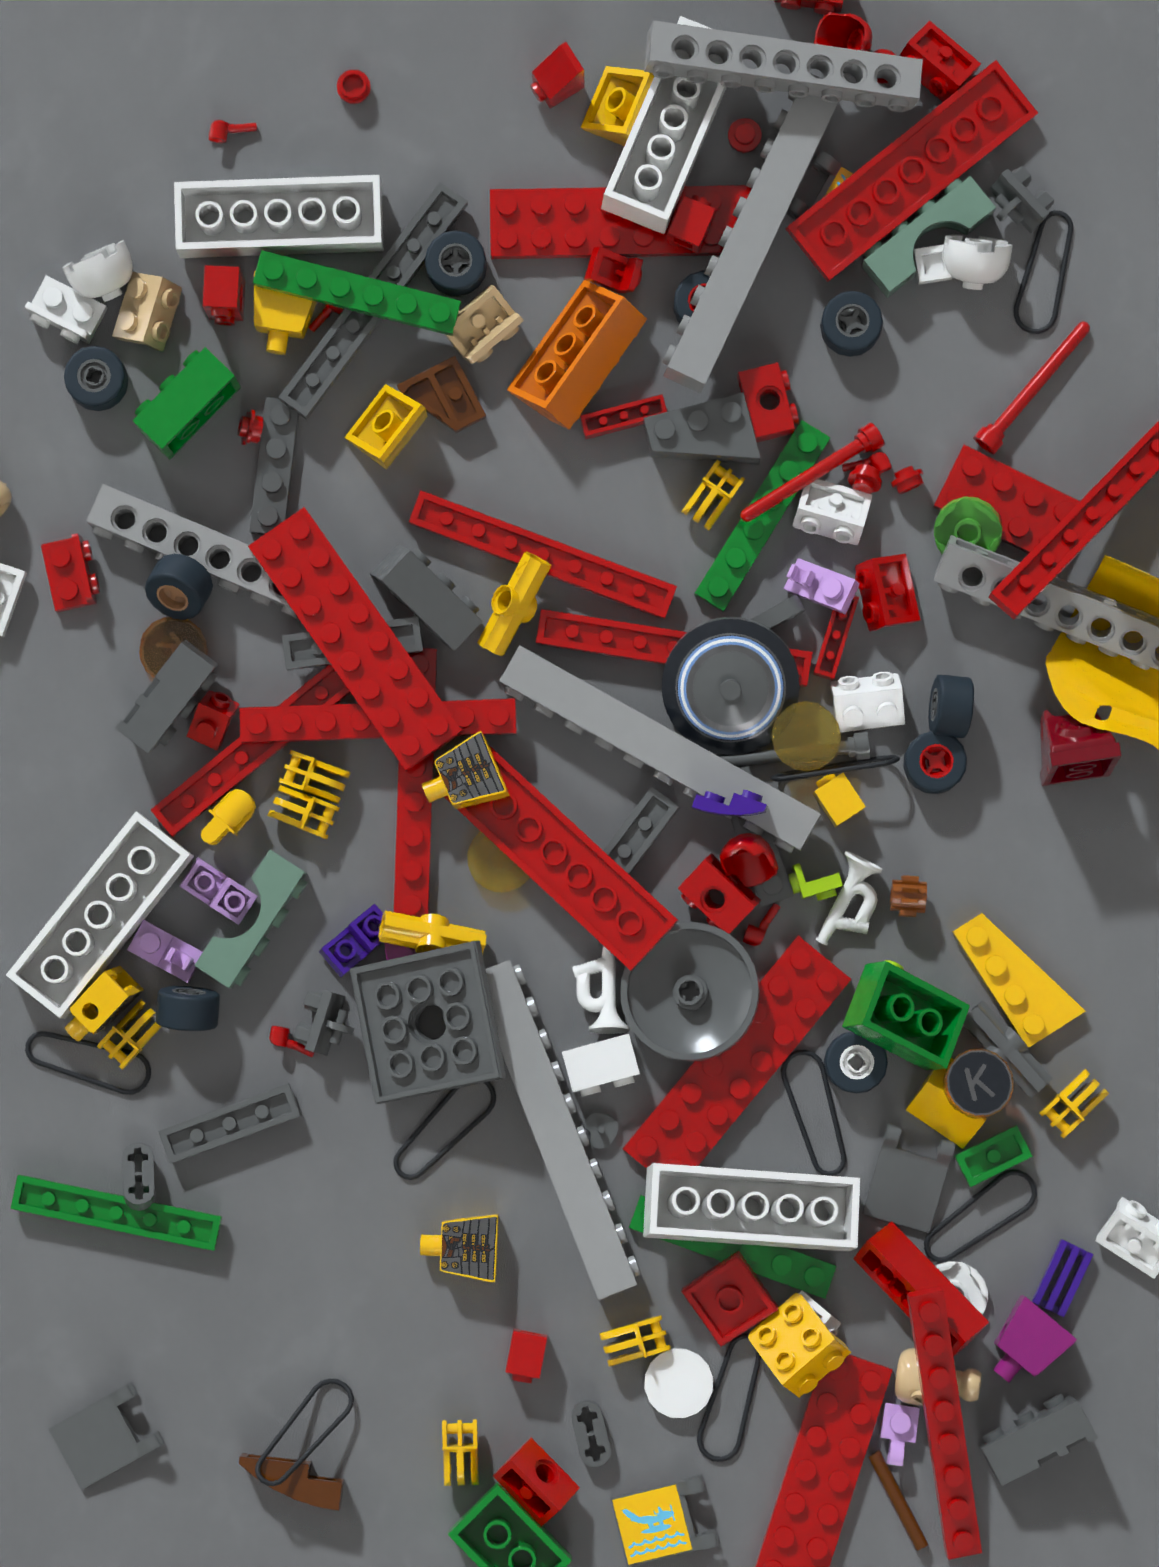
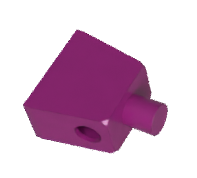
M1021 1295L994 1342L1006 1354L993 1370L1008 1383H1010L1022 1367L1035 1377L1072 1346L1077 1339L1027 1297Z

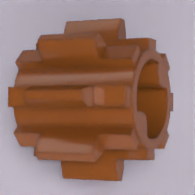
M902 875L901 880L893 879L890 894V911H899L898 916L916 917V913H925L927 882L919 881V876Z

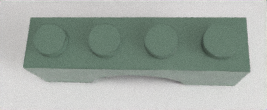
M971 176L963 182L959 178L953 181L944 189L943 192L946 195L936 203L933 199L928 201L917 211L918 218L910 224L906 220L891 231L890 234L893 237L883 245L879 241L864 253L866 259L863 261L862 268L886 298H889L914 278L916 268L913 260V250L915 244L923 235L936 229H952L967 236L993 215L996 206Z
M269 850L251 878L259 891L261 899L260 913L256 922L247 932L234 938L212 937L194 966L230 989H233L235 984L241 986L252 970L247 966L253 956L260 957L269 945L270 940L266 936L272 927L279 928L286 919L289 911L285 907L292 897L298 899L306 888L308 882L304 878L307 873L277 853Z

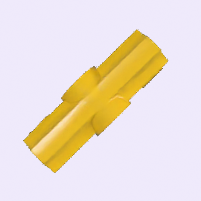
M527 551L526 553L524 552L508 585H501L493 594L491 601L493 613L477 642L480 646L499 656H503L506 653L520 624L527 623L534 617L537 610V599L535 596L551 568V564L535 554Z
M386 910L382 915L378 934L379 942L414 948L416 953L471 941H480L483 954L487 937L483 930L449 924L448 918L439 914H425L421 917H415Z

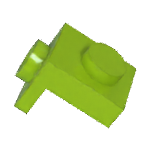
M800 863L792 865L793 873L788 874L793 894L800 893L801 899L816 895L817 901L837 896L836 889L843 886L839 873L806 882Z

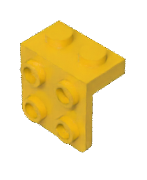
M795 1293L778 1307L776 1312L765 1318L748 1335L749 1341L779 1382L799 1398L803 1394L812 1391L817 1386L819 1380L830 1371L840 1367L844 1359L852 1353L843 1341L829 1331L805 1297L800 1293Z

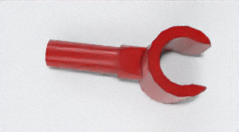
M215 120L210 126L209 141L226 143L228 133L257 131L256 123L229 124L223 120Z
M326 304L325 308L308 328L314 333L330 317L332 312L340 315L344 309Z
M877 452L863 460L842 464L843 472L854 470L860 464L871 465L877 468L880 473H884L892 468L888 456L883 452Z
M773 903L759 927L748 924L743 942L752 946H759L765 937L769 924L781 907Z
M271 1027L269 1039L272 1044L294 1049L311 1058L313 1057L315 1052L305 1050V1045L288 1039L290 1028Z

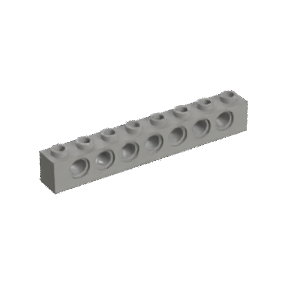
M653 20L647 34L644 72L653 73L655 77L663 79L677 76L687 78L692 83L712 81L719 82L727 88L747 86L754 87L756 91L761 93L782 91L788 92V95L796 98H804L810 95L821 97L826 102L835 103L845 100L855 102L860 107L880 105L887 106L889 110L894 112H905L912 110L920 99L923 59ZM681 49L686 51L690 58H679L675 50ZM716 54L720 56L723 64L713 63L709 55ZM742 60H752L757 68H747ZM776 64L786 65L790 70V74L781 73L777 69ZM810 69H818L822 72L824 78H815L811 74ZM843 74L853 75L857 83H849L845 80ZM877 78L888 81L890 88L881 87L877 82Z
M102 484L86 520L90 526L94 527L92 533L110 541L113 536L125 540L123 546L141 554L144 549L157 554L155 557L157 561L165 555L182 554L181 545L183 542L189 539L196 540L198 542V549L189 557L202 564L211 577L220 580L218 586L233 593H237L238 589L251 593L249 599L267 607L270 602L282 606V613L298 619L284 597L275 593V584L253 555L248 544ZM125 513L135 515V523L129 529H121L118 526L119 518ZM157 526L165 527L167 534L163 541L158 543L150 541L149 535L153 528ZM221 552L229 554L230 561L225 568L216 569L212 566V560L216 554ZM249 566L261 568V576L255 582L244 580V571Z
M951 535L935 571L934 581L939 582L938 586L948 592L957 593L959 590L971 595V600L978 604L989 606L991 603L996 605L988 598L990 593L996 588V583L1003 580L1020 562ZM969 567H976L982 572V576L979 579L971 580L964 575V570ZM1056 577L1041 592L1047 599L1043 604L1034 605L1031 603L1017 617V619H1021L1022 616L1035 621L1034 624L1046 631L1057 629L1067 633L1066 637L1076 643L1085 644L1087 641L1099 646L1098 649L1106 655L1117 657L1120 654L1130 658V662L1139 668L1149 670L1152 667L1159 670V654L1156 652V648L1159 646V617ZM1071 605L1079 613L1075 617L1066 618L1060 613V609ZM1098 618H1104L1111 625L1108 629L1100 631L1092 626V622ZM1130 631H1137L1143 638L1137 643H1129L1124 639V635Z

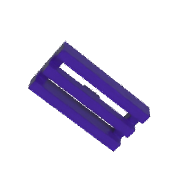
M1060 1239L1033 1296L1032 1302L1064 1317L1094 1254ZM1065 1249L1071 1252L1048 1301H1045L1042 1297ZM1080 1255L1082 1256L1080 1264L1060 1306L1057 1307L1055 1306L1057 1298L1077 1256Z

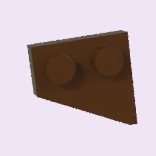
M456 356L397 385L399 392L422 404L426 408V412L455 433L487 418Z

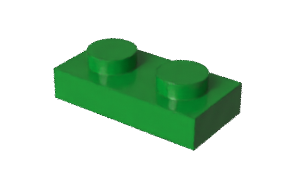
M1017 1125L954 1155L969 1187L1033 1157Z

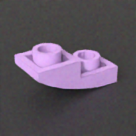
M198 857L179 884L181 888L238 925L258 897Z

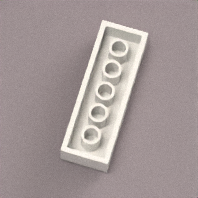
M680 16L677 23L681 25L709 28L707 26H704L682 16ZM681 49L675 50L679 58H690L686 51ZM716 54L709 55L713 63L723 64L720 56ZM654 76L605 190L601 209L665 234L727 87L722 86L719 82L692 83L684 77L673 76L672 78L663 79Z
M380 175L174 182L176 251L180 258L260 256L261 250L279 255L384 251L382 183Z
M136 811L8 971L6 976L56 1016L66 1019L71 1013L70 1007L102 974L191 862L194 855Z
M652 1163L647 1167L643 1237L849 1252L858 1247L860 1178Z

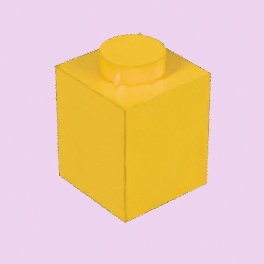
M844 773L838 776L829 774L816 782L818 789L812 794L835 828L866 807Z

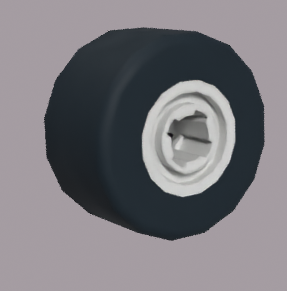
M847 1032L831 1042L826 1050L824 1065L826 1074L832 1084L842 1091L857 1094L868 1092L879 1085L886 1074L888 1060L884 1048L853 1032Z

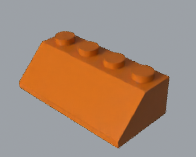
M583 280L511 382L507 391L548 420L570 430L594 394L598 392L601 384L613 367L619 362L620 357L632 340L638 335L647 318L625 297L587 280Z

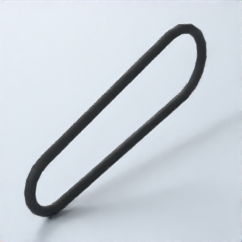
M1053 210L1049 212L1039 225L1014 305L1016 323L1022 330L1031 334H1040L1048 331L1057 319L1073 234V222L1068 214L1062 211ZM1058 215L1067 221L1068 233L1053 314L1050 322L1045 327L1031 329L1020 320L1019 306L1044 225L1048 218Z
M897 755L870 757V759L852 760L786 771L773 775L771 779L773 781H789L882 767L897 763L900 757Z
M39 1031L33 1033L25 1045L26 1055L31 1062L121 1094L132 1095L139 1093L147 1086L151 1078L149 1061L140 1053L136 1057L144 1063L146 1077L139 1087L128 1090L34 1058L30 1051L32 1041L40 1036L98 1048L97 1045L99 1043L83 1039L76 1041L70 1036ZM122 1048V1051L127 1055L133 1051Z
M796 1050L783 1062L781 1078L814 1168L821 1175L835 1176L845 1167L846 1153L825 1065L814 1052ZM798 1055L811 1056L820 1067L841 1154V1163L833 1171L823 1170L819 1166L786 1077L788 1063Z
M490 1081L484 1082L491 1094L488 1108L420 1171L412 1175L405 1174L399 1168L400 1156L459 1088L450 1090L395 1154L393 1164L399 1176L408 1180L417 1179L422 1176L490 1114L496 1102L495 1089Z
M1009 1170L1000 1174L930 1231L924 1241L926 1255L933 1261L947 1262L1028 1211L1037 1197L1036 1185L1033 1179L1027 1173L1020 1170ZM1018 1175L1024 1177L1029 1182L1032 1195L1030 1201L1023 1208L948 1256L937 1257L931 1253L929 1249L930 1239L1005 1177Z
M741 1334L731 1340L698 1431L697 1443L699 1450L706 1458L712 1461L723 1462L730 1460L738 1453L742 1444L761 1356L758 1352L737 1443L733 1451L722 1457L713 1456L704 1448L702 1437L733 1347L739 1340L748 1339L749 1334Z
M326 1379L320 1381L312 1388L257 1461L255 1473L261 1483L267 1486L282 1484L350 1413L353 1407L354 1396L352 1390L345 1382L339 1379ZM327 1384H337L343 1387L349 1398L345 1411L280 1479L275 1481L265 1479L260 1471L263 1461L317 1390Z

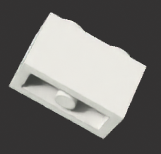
M629 1034L562 1052L572 1091L580 1090L581 1097L601 1092L600 1085L613 1081L615 1088L635 1083L633 1076L640 1074Z

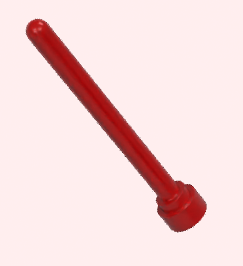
M1080 322L995 423L988 424L987 427L982 426L975 434L973 439L982 449L992 455L1003 445L1002 440L1005 437L1003 433L1089 333L1090 325L1087 322Z
M871 422L858 429V434L854 436V441L743 509L740 514L741 519L745 522H750L860 452L867 453L869 451L873 453L885 445L880 431Z

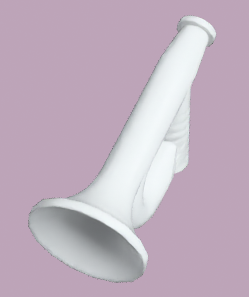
M847 850L845 856L849 865L848 877L823 923L819 936L815 939L824 945H828V940L836 929L867 934L869 920L878 901L874 888L863 880L872 874L881 873L882 868ZM856 894L862 895L864 901L855 919L844 917L843 915L853 896Z
M603 946L601 958L572 967L576 978L577 999L579 1004L587 1011L601 1012L598 1019L589 1026V1032L597 1034L626 1033L630 1031V1027L621 1020L616 1009L615 956ZM601 971L602 994L599 998L595 999L590 994V974L593 975V973L596 974V972L599 973Z

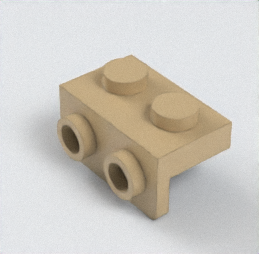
M132 272L112 337L121 341L147 345L157 351H163L170 334L176 308L180 301L182 288L164 277Z
M491 284L459 311L453 336L444 335L463 359L471 364L476 361L480 363L493 353L492 348L501 340L506 341L513 337L519 330L518 325L524 320L511 308L496 287Z

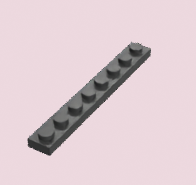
M439 182L370 274L369 278L407 287L425 263L426 252L432 241L442 233L450 230L468 206V201ZM344 309L278 397L279 401L307 420L383 318Z

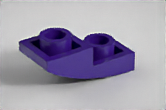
M744 789L742 795L733 794L729 806L724 804L725 797L709 791L705 792L704 797L696 794L692 804V808L695 810L721 816L758 815L766 813L768 806L761 802L763 796Z
M375 903L319 951L340 977H343L350 971V968L355 967L383 943L379 942L378 938L383 912Z

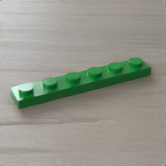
M261 250L253 280V286L453 336L461 306L460 300Z
M801 420L749 506L814 466L831 437ZM797 492L750 522H745L742 519L739 520L694 593L695 596L721 612L725 611Z
M20 1174L17 1176L10 1208L212 1251L216 1250L223 1217L153 1202L145 1210L137 1211L127 1206L122 1195Z
M643 1195L639 1197L629 1228L642 1233L644 1231L645 1196ZM661 1239L719 1261H724L737 1251H740L755 1274L824 1299L837 1267L831 1263L786 1247Z

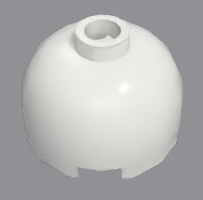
M963 234L945 236L943 259L946 269L953 278L963 281V288L982 290L983 284L996 282L1007 271L1013 246L1008 244V241L985 236L966 238L965 241H962Z
M122 240L116 245L112 243L84 255L85 257L78 263L70 262L62 267L69 283L77 293L87 298L102 297L103 301L106 302L123 294L120 288L129 282L132 275L133 262L125 241Z

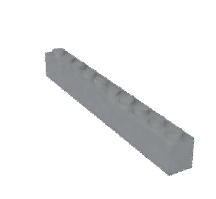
M788 95L787 99L793 101L789 111L782 109L773 127L779 130L774 141L768 138L760 154V157L766 160L761 170L754 167L746 184L747 187L752 188L747 199L740 197L732 214L738 219L733 228L726 226L718 245L724 247L719 258L714 255L712 256L704 273L710 276L705 287L698 285L690 304L696 306L691 317L684 315L676 332L682 337L677 347L670 344L662 361L663 364L667 365L664 377L701 394L838 102H826L821 97L810 95L804 98Z
M520 645L499 680L506 686L503 692L520 702H522L524 697L536 703L533 708L534 710L550 719L554 713L566 720L563 724L566 728L579 735L584 730L596 736L593 741L596 745L609 752L612 751L613 747L626 753L623 760L639 769L642 768L643 764H646L656 770L653 774L655 778L670 786L673 781L678 782L686 787L683 793L695 799L696 794L704 797L705 792L709 791L725 797L724 804L729 806L733 794L742 795L743 789L763 796L761 802L768 806L766 813L738 817L746 820L743 827L751 832L762 836L765 831L776 837L773 844L789 853H792L794 848L802 851L821 817L819 812ZM725 816V817L731 820V818H732L733 816Z
M507 960L487 968L486 975L501 1052L597 1298L600 1300L637 1285L635 1277L641 1275L634 1255L628 1258L622 1244L627 1243L628 1240L621 1223L614 1225L609 1213L616 1209L609 1191L601 1192L597 1179L603 1176L596 1158L589 1160L584 1147L590 1145L583 1125L577 1128L571 1115L577 1113L570 1093L563 1095L558 1083L565 1079L558 1062L551 1063L546 1050L552 1048L545 1029L538 1031L533 1018L539 1016L532 996L525 999L521 985L526 984V980L519 964L513 966L511 960Z

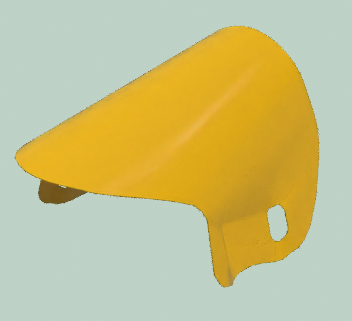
M1104 555L1098 570L1086 589L1159 617V579L1117 559ZM1076 608L1070 618L1075 617L1079 613ZM1098 618L1092 622V626L1100 631L1108 629L1111 625L1104 618ZM1130 631L1124 635V639L1129 643H1137L1143 638L1137 631ZM1061 632L1051 651L1046 656L1045 664L1053 691L1062 707L1080 723L1096 729L1137 738L1153 745L1159 750V670L1152 667L1149 670L1139 668L1130 662V658L1120 654L1117 657L1106 655L1098 649L1099 646L1087 641L1085 644L1076 643L1066 637L1067 633ZM1159 646L1156 648V652H1157L1158 654H1159ZM1100 706L1112 707L1108 719L1097 720L1095 718L1096 711Z

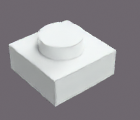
M944 244L913 250L918 285L952 280L953 277L948 273L943 259Z

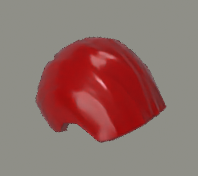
M829 12L820 19L818 28L815 31L814 44L870 52L873 39L872 30L869 24L861 17L851 13L838 14Z
M739 834L728 840L720 852V862L726 876H736L744 887L760 885L777 875L779 868L775 854L770 844L758 834Z

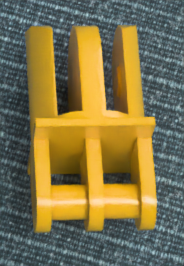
M718 459L681 511L688 515L705 490L709 492L708 496L692 519L699 523L716 498L721 500L704 525V528L708 531L712 528L728 503L730 504L745 481L744 477L739 479L733 475L731 468L726 470L720 466L721 461ZM713 474L721 478L717 486L709 481ZM726 482L734 487L730 494L721 489Z
M290 750L289 754L292 757L289 765L285 764L284 768L287 770L284 778L279 779V783L339 804L340 797L312 787V781L344 792L346 785L317 774L316 770L319 768L347 779L351 772L316 760L314 757ZM302 759L310 762L307 771L298 768ZM296 773L305 776L302 786L293 783Z
M280 784L278 791L308 804L304 808L278 797L274 798L273 804L302 815V819L299 821L271 809L267 816L327 840V829L329 825L333 826L334 821H332V817L335 811H339L340 807ZM316 804L325 807L322 816L313 813ZM311 818L320 821L316 830L307 827Z
M235 789L227 793L212 810L209 809L208 811L214 818L201 831L203 841L210 845H217L229 831L237 836L238 831L250 820L256 809L255 801L251 795L243 790Z
M142 999L137 1002L116 1026L112 1027L109 1033L97 1045L99 1049L104 1048L109 1053L108 1057L110 1059L115 1058L120 1063L119 1068L122 1070L143 1050L142 1048L161 1028L155 1022L138 1041L135 1039L156 1015V1012L150 1008L128 1031L125 1030L126 1026L145 1007L146 1003ZM116 1033L123 1038L117 1046L110 1040ZM127 1043L134 1048L128 1056L122 1051V1048Z
M1086 1068L1059 1094H1056L1039 1112L1041 1116L1046 1115L1050 1119L1051 1127L1056 1126L1062 1132L1060 1134L1062 1138H1065L1084 1121V1118L1109 1094L1104 1088L1079 1110L1077 1107L1100 1085L1096 1079H1093L1071 1100L1067 1098L1090 1075ZM1058 1101L1066 1107L1059 1114L1052 1108ZM1069 1112L1076 1117L1070 1125L1063 1119Z
M662 1315L599 1333L601 1340L618 1337L630 1332H635L636 1335L603 1346L605 1354L637 1345L640 1349L608 1359V1367L670 1350L671 1346L666 1345L664 1338L667 1332L662 1330L660 1324ZM650 1324L652 1333L641 1336L639 1327ZM654 1339L656 1348L646 1351L643 1342Z
M473 1419V1423H462V1420H457V1423L447 1424V1420H442L444 1486H451V1452H456L458 1486H465V1452H471V1484L479 1485L477 1419ZM473 1433V1443H463V1434ZM447 1434H458V1444H448Z

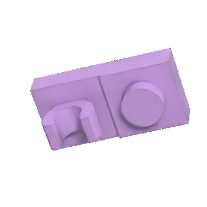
M798 558L788 571L786 576L788 580L784 590L846 615L860 583L853 578Z
M143 920L127 949L131 953L187 983L190 982L197 967L194 965L203 953V951L146 920Z

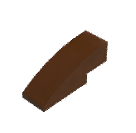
M242 1453L239 1456V1464L258 1479L255 1467L261 1455ZM267 1456L261 1465V1475L268 1481L278 1480L298 1459ZM305 1460L282 1484L269 1486L273 1490L294 1500L315 1507L339 1511L342 1504L344 1479L310 1475L312 1461Z

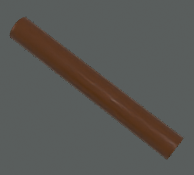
M881 1451L870 1454L868 1458L916 1551L925 1548L929 1544Z

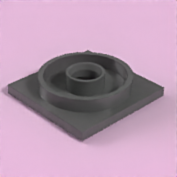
M471 941L350 968L375 1105L506 1078L480 941ZM431 1005L443 1010V1019L446 1024L444 1034L435 1040L427 1038L419 1026L421 1013Z

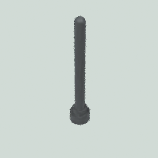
M866 731L853 733V737H847V741L754 751L739 755H719V757L736 767L849 754V758L856 757V760L870 759V747Z

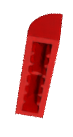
M892 1221L868 1239L853 1258L909 1318L906 1293L941 1286L944 1290L953 1357L965 1348L989 1323Z

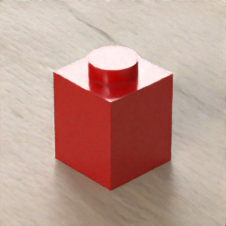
M693 195L692 198L683 196L667 233V241L699 253L715 216V208L710 207L711 202L696 195Z
M519 1329L513 1330L505 1371L512 1374L511 1380L532 1383L533 1378L540 1379L548 1335Z

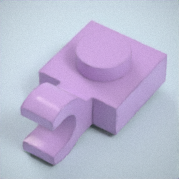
M884 1402L880 1438L890 1439L887 1455L888 1464L902 1466L905 1442H916L919 1407Z

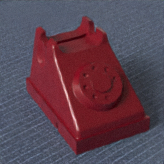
M1048 710L1043 712L1040 719L1042 767L1040 779L1042 786L1102 778L1111 775L1122 755L1119 742L1116 743L1110 731L1096 729L1080 723L1070 714L1054 716ZM1096 711L1095 718L1097 720H1102Z

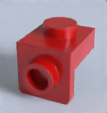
M600 246L593 247L584 280L616 293L633 292L642 278L641 267L643 260L637 257L627 258Z
M209 690L197 706L186 737L218 751L223 743L231 719L237 712L240 704L233 701L225 693Z

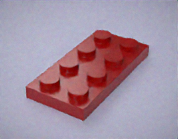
M963 445L933 507L941 511L945 505L954 499L961 497L980 498L991 504L999 514L1003 526L1001 541L1029 554L1080 501L973 448Z

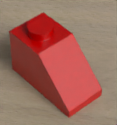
M567 42L558 46L532 71V81L534 83L530 85L531 90L540 103L545 100L550 109L585 88L584 69Z

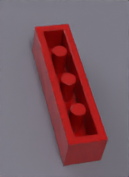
M663 394L581 415L580 421L585 440L643 425L645 417L667 412Z
M854 595L846 615L832 610L813 675L834 680L857 607L858 596Z

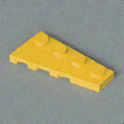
M983 913L952 931L1010 1024L1028 1047H1031L1086 1012Z

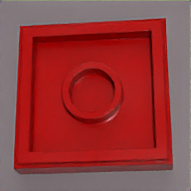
M737 1251L681 1289L683 1295L720 1347L778 1310V1305L740 1251Z

